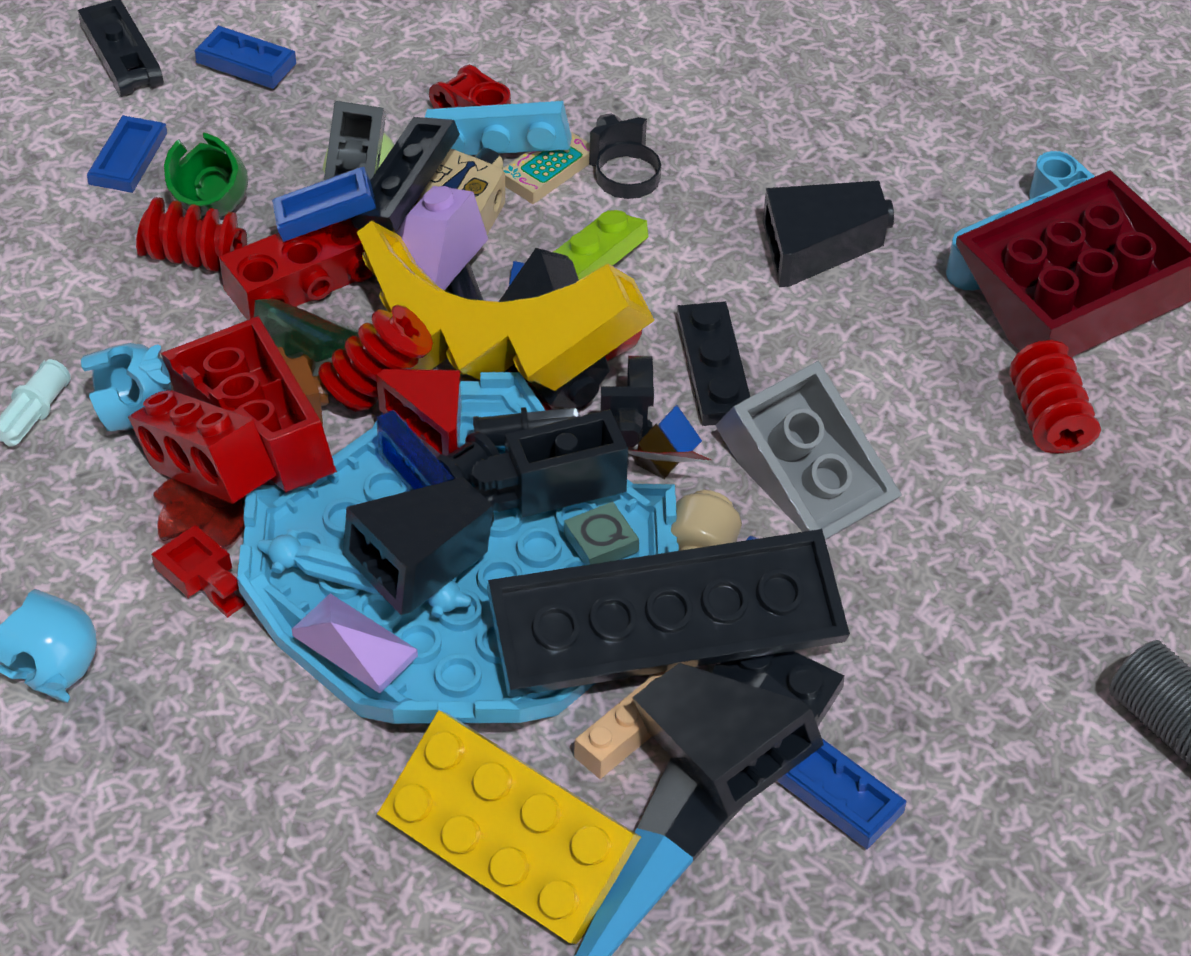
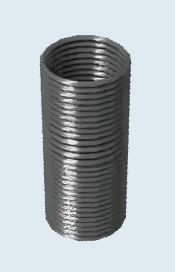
M1153 640L1138 648L1120 666L1112 678L1109 687L1110 695L1123 704L1127 711H1131V714L1135 715L1136 719H1139L1141 723H1144L1148 730H1152L1153 734H1157V738H1161V742H1165L1166 746H1170V749L1174 750L1177 756H1181L1182 760L1187 762V765H1191V667H1188V664L1179 659L1175 652H1171L1170 648L1162 644V641Z

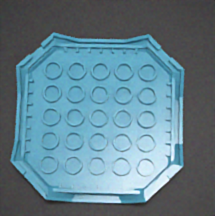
M481 372L480 381H461L462 410L459 447L465 444L467 435L474 431V416L487 417L521 413L522 407H526L527 412L546 411L519 372ZM381 413L370 430L332 456L337 472L320 478L311 485L298 487L288 492L282 490L278 485H261L246 495L243 545L240 546L237 574L239 592L276 645L358 716L393 724L431 723L438 710L450 714L462 723H522L559 715L595 684L508 697L487 592L488 580L585 565L564 534V520L613 501L639 538V552L622 559L679 551L677 537L671 532V526L677 519L675 484H633L627 479V492L523 518L518 507L500 512L493 511L494 522L490 529L488 552L460 573L455 581L460 591L472 598L471 606L457 607L449 612H443L441 618H437L431 615L432 607L428 601H425L413 612L400 615L381 595L306 575L297 565L284 568L281 574L276 573L271 569L273 563L269 556L257 548L260 540H271L277 536L286 535L288 530H294L299 534L297 540L301 546L319 543L343 550L346 508L348 506L430 486L431 483L433 485L437 484L427 465L428 463L430 466V461L432 458H436V456L422 445L420 450L416 445V440L413 442L408 433V440L404 436H400L401 440L404 442V438L406 443L403 453V445H400L402 442L400 441L398 447L397 434L400 435L401 432L397 429V424L385 414ZM496 447L500 454L505 453V447ZM423 448L427 451L428 458L424 455ZM411 451H416V452H418L421 456L424 457V459L427 461V463H426L418 454H416V455H415V454L411 455V458H412V459L410 460V459H409L410 452H411ZM425 463H426V474H427V476H428L429 481H428V480L424 477V475L418 470V468H419L420 470L422 469V470L425 471ZM330 593L417 649L418 657L381 693L376 692L292 636V628Z

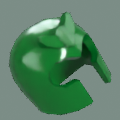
M203 133V138L208 144L199 143L182 158L187 149L179 139L176 140L168 150L164 162L165 182L174 199L181 202L186 211L191 204L199 205L201 218L205 217L206 212L210 208L218 209L220 217L234 211L244 198L248 187L247 169L239 155L218 137Z

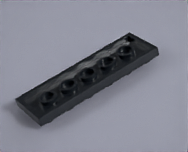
M822 529L488 580L487 584L508 697L666 672L678 663L697 667L843 643L850 635Z

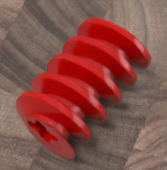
M154 197L151 200L148 209L141 218L136 236V249L139 256H145L148 253L153 259L163 260L166 257L172 263L181 264L185 261L188 266L197 268L203 264L207 270L216 272L221 268L219 256L247 245V232L243 228H238L236 213L228 212L222 224H220L218 209L210 208L206 212L204 219L201 220L200 206L191 204L184 217L181 202L173 200L165 213V202L160 197Z
M393 306L392 314L381 309L375 311L372 314L373 324L364 323L358 329L359 337H349L345 341V349L336 350L332 354V362H325L319 367L318 374L321 382L335 399L348 409L355 412L369 410L378 402L376 374L384 369H412L418 364L419 358H423L432 350L433 341L430 332L418 316L406 306Z
M1054 340L1038 341L1023 348L1011 362L1009 374L1023 412L1026 415V420L1032 431L1036 446L1048 453L1078 452L1090 446L1099 437L1101 427L1098 419L1094 417L1095 412L1092 404L1088 402L1087 391L1082 387L1081 376L1076 372L1075 361L1068 355L1069 347L1062 342Z

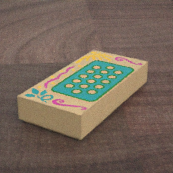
M571 132L572 139L569 150L525 152L502 169L505 172V187L531 204H535L589 165L590 143Z

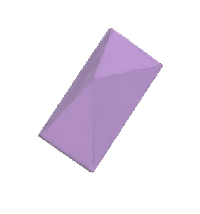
M331 593L292 628L293 637L378 693H381L418 657L416 648Z

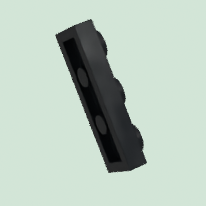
M423 117L412 118L370 180L376 209L351 217L354 228L361 229L373 221L392 232L398 230L406 215L410 212L459 137L460 133L454 120Z
M726 301L677 305V321L702 426L716 425L733 406L751 397Z

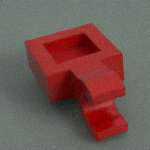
M197 525L192 526L151 554L155 569L188 598L202 589L210 602L227 618L245 606L244 601L234 593V591L239 589L237 578L229 572L232 569L230 554Z

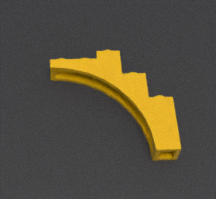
M373 221L357 232L365 250L362 253L363 260L369 270L377 277L382 289L379 296L385 308L392 314L393 306H406L418 316L431 334L433 341L432 350L423 358H419L418 364L412 368L415 370H432L448 358L455 370H460V374H468L480 380L481 372H504L515 364L519 373L527 381H535L556 391L655 321L635 280L610 264L602 266L574 284L539 297L506 302L470 300L450 294L438 287L417 265L401 236Z

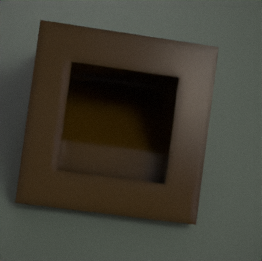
M657 423L638 443V451L654 453L677 452ZM637 456V466L662 479H665L679 463Z

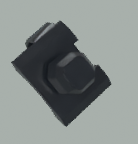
M612 113L600 115L597 118L596 127L590 131L589 165L596 167L597 184L604 192L614 197L624 199L641 198L651 194L659 185L661 161L651 148L646 147L647 118L637 117L622 121ZM629 156L651 164L657 173L644 182L624 184L607 178L600 171V168L611 159Z
M628 356L627 387L601 386L600 411L610 409L627 446H636L652 428L651 419H648V407H653L652 356Z

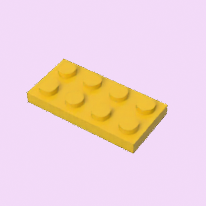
M438 710L377 815L570 944H577L583 937L641 838L632 830L450 714Z

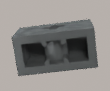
M342 101L334 102L324 180L360 167H365L370 180L372 179L380 164L386 120L384 108Z

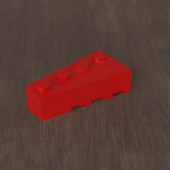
M259 316L161 353L175 392L253 419L277 474L270 480L282 490L288 492L298 487L308 486L320 478L337 472L321 420Z

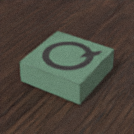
M613 501L564 520V534L585 565L616 561L639 552V538Z

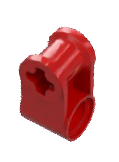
M470 64L461 67L456 77L446 83L437 82L429 89L430 102L434 109L511 104L510 90L506 85L496 82Z

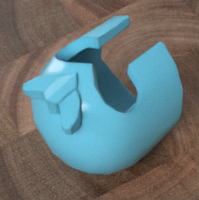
M128 343L86 354L81 358L82 369L84 371L92 370L94 392L89 393V397L95 412L107 431L133 429L128 416L144 407V401L151 395L161 391L172 390L170 374L163 359L160 357V345L157 344L148 348L142 344Z
M32 590L28 593L22 606L0 625V673L11 679H25L24 683L32 689L68 703L70 696L65 689L84 676L95 655L97 638L92 620L79 606L40 590Z

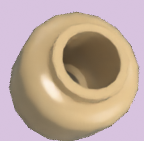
M700 490L694 494L685 495L676 502L677 519L671 526V532L677 537L679 551L737 541L742 521L732 502L726 496L712 490Z

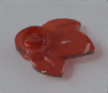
M173 478L165 481L153 493L154 499L165 505L158 515L157 523L158 535L161 541L176 538L192 526L197 525L222 548L226 549L239 537L245 528L243 506L245 505L246 496L232 504Z

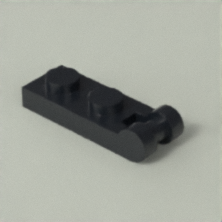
M111 0L78 9L80 24L111 77L119 97L133 94L134 88L148 85L151 89L164 84L163 75L156 58L121 0ZM138 66L140 67L134 70L127 71V69H131Z

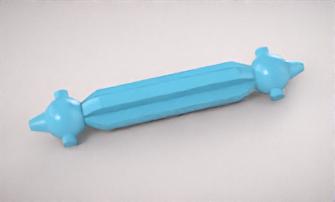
M288 530L286 535L258 542L257 548L269 556L273 563L271 569L276 573L281 574L284 568L297 565L306 575L381 595L347 560L341 549L319 543L301 546L297 540L299 534L294 530ZM457 577L426 600L432 607L431 615L441 618L443 612H449L457 607L471 606L472 598L460 591L459 586L455 583Z

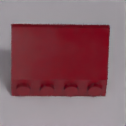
M1111 170L959 235L956 239V245L1004 333L1019 351L1027 345L1038 341L1054 340L1062 342L1069 347L1068 355L1073 357L1191 302V243Z

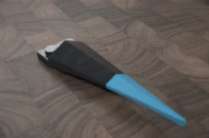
M795 651L721 662L720 664L716 663L712 671L714 674L806 703L813 712L817 726L820 725L844 687L845 675ZM671 757L635 831L641 838L599 910L596 912L575 956H612L647 913L743 806L728 817Z

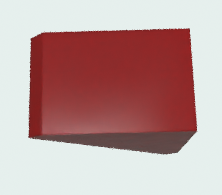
M384 369L376 374L379 410L394 423H396L397 416L407 427V433L409 434L410 432L415 440L436 457L441 454L447 456L459 448L462 410L460 370Z

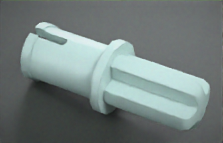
M48 359L46 362L44 360L25 385H19L13 390L11 403L0 415V442H4L9 447L19 444L38 419L43 420L49 415L51 411L50 404L71 380L70 373L63 364L52 359Z

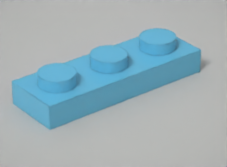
M563 101L427 109L425 118L454 120L460 135L451 149L467 155H477L484 148L492 149L498 154L570 149L572 136Z

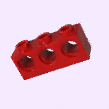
M350 218L284 242L278 232L219 256L224 291L247 320L259 316L261 321L278 318L289 309L311 300L323 299L330 292L351 283L363 282L369 279L373 273L366 266L362 257V253L365 250L357 234L360 229L354 228Z
M173 390L161 391L151 395L144 401V407L128 416L150 466L156 472L232 504L277 475L255 423L251 418Z

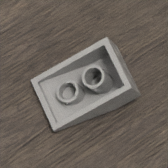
M819 360L733 406L715 425L738 464L802 532L822 529L826 540L902 496Z

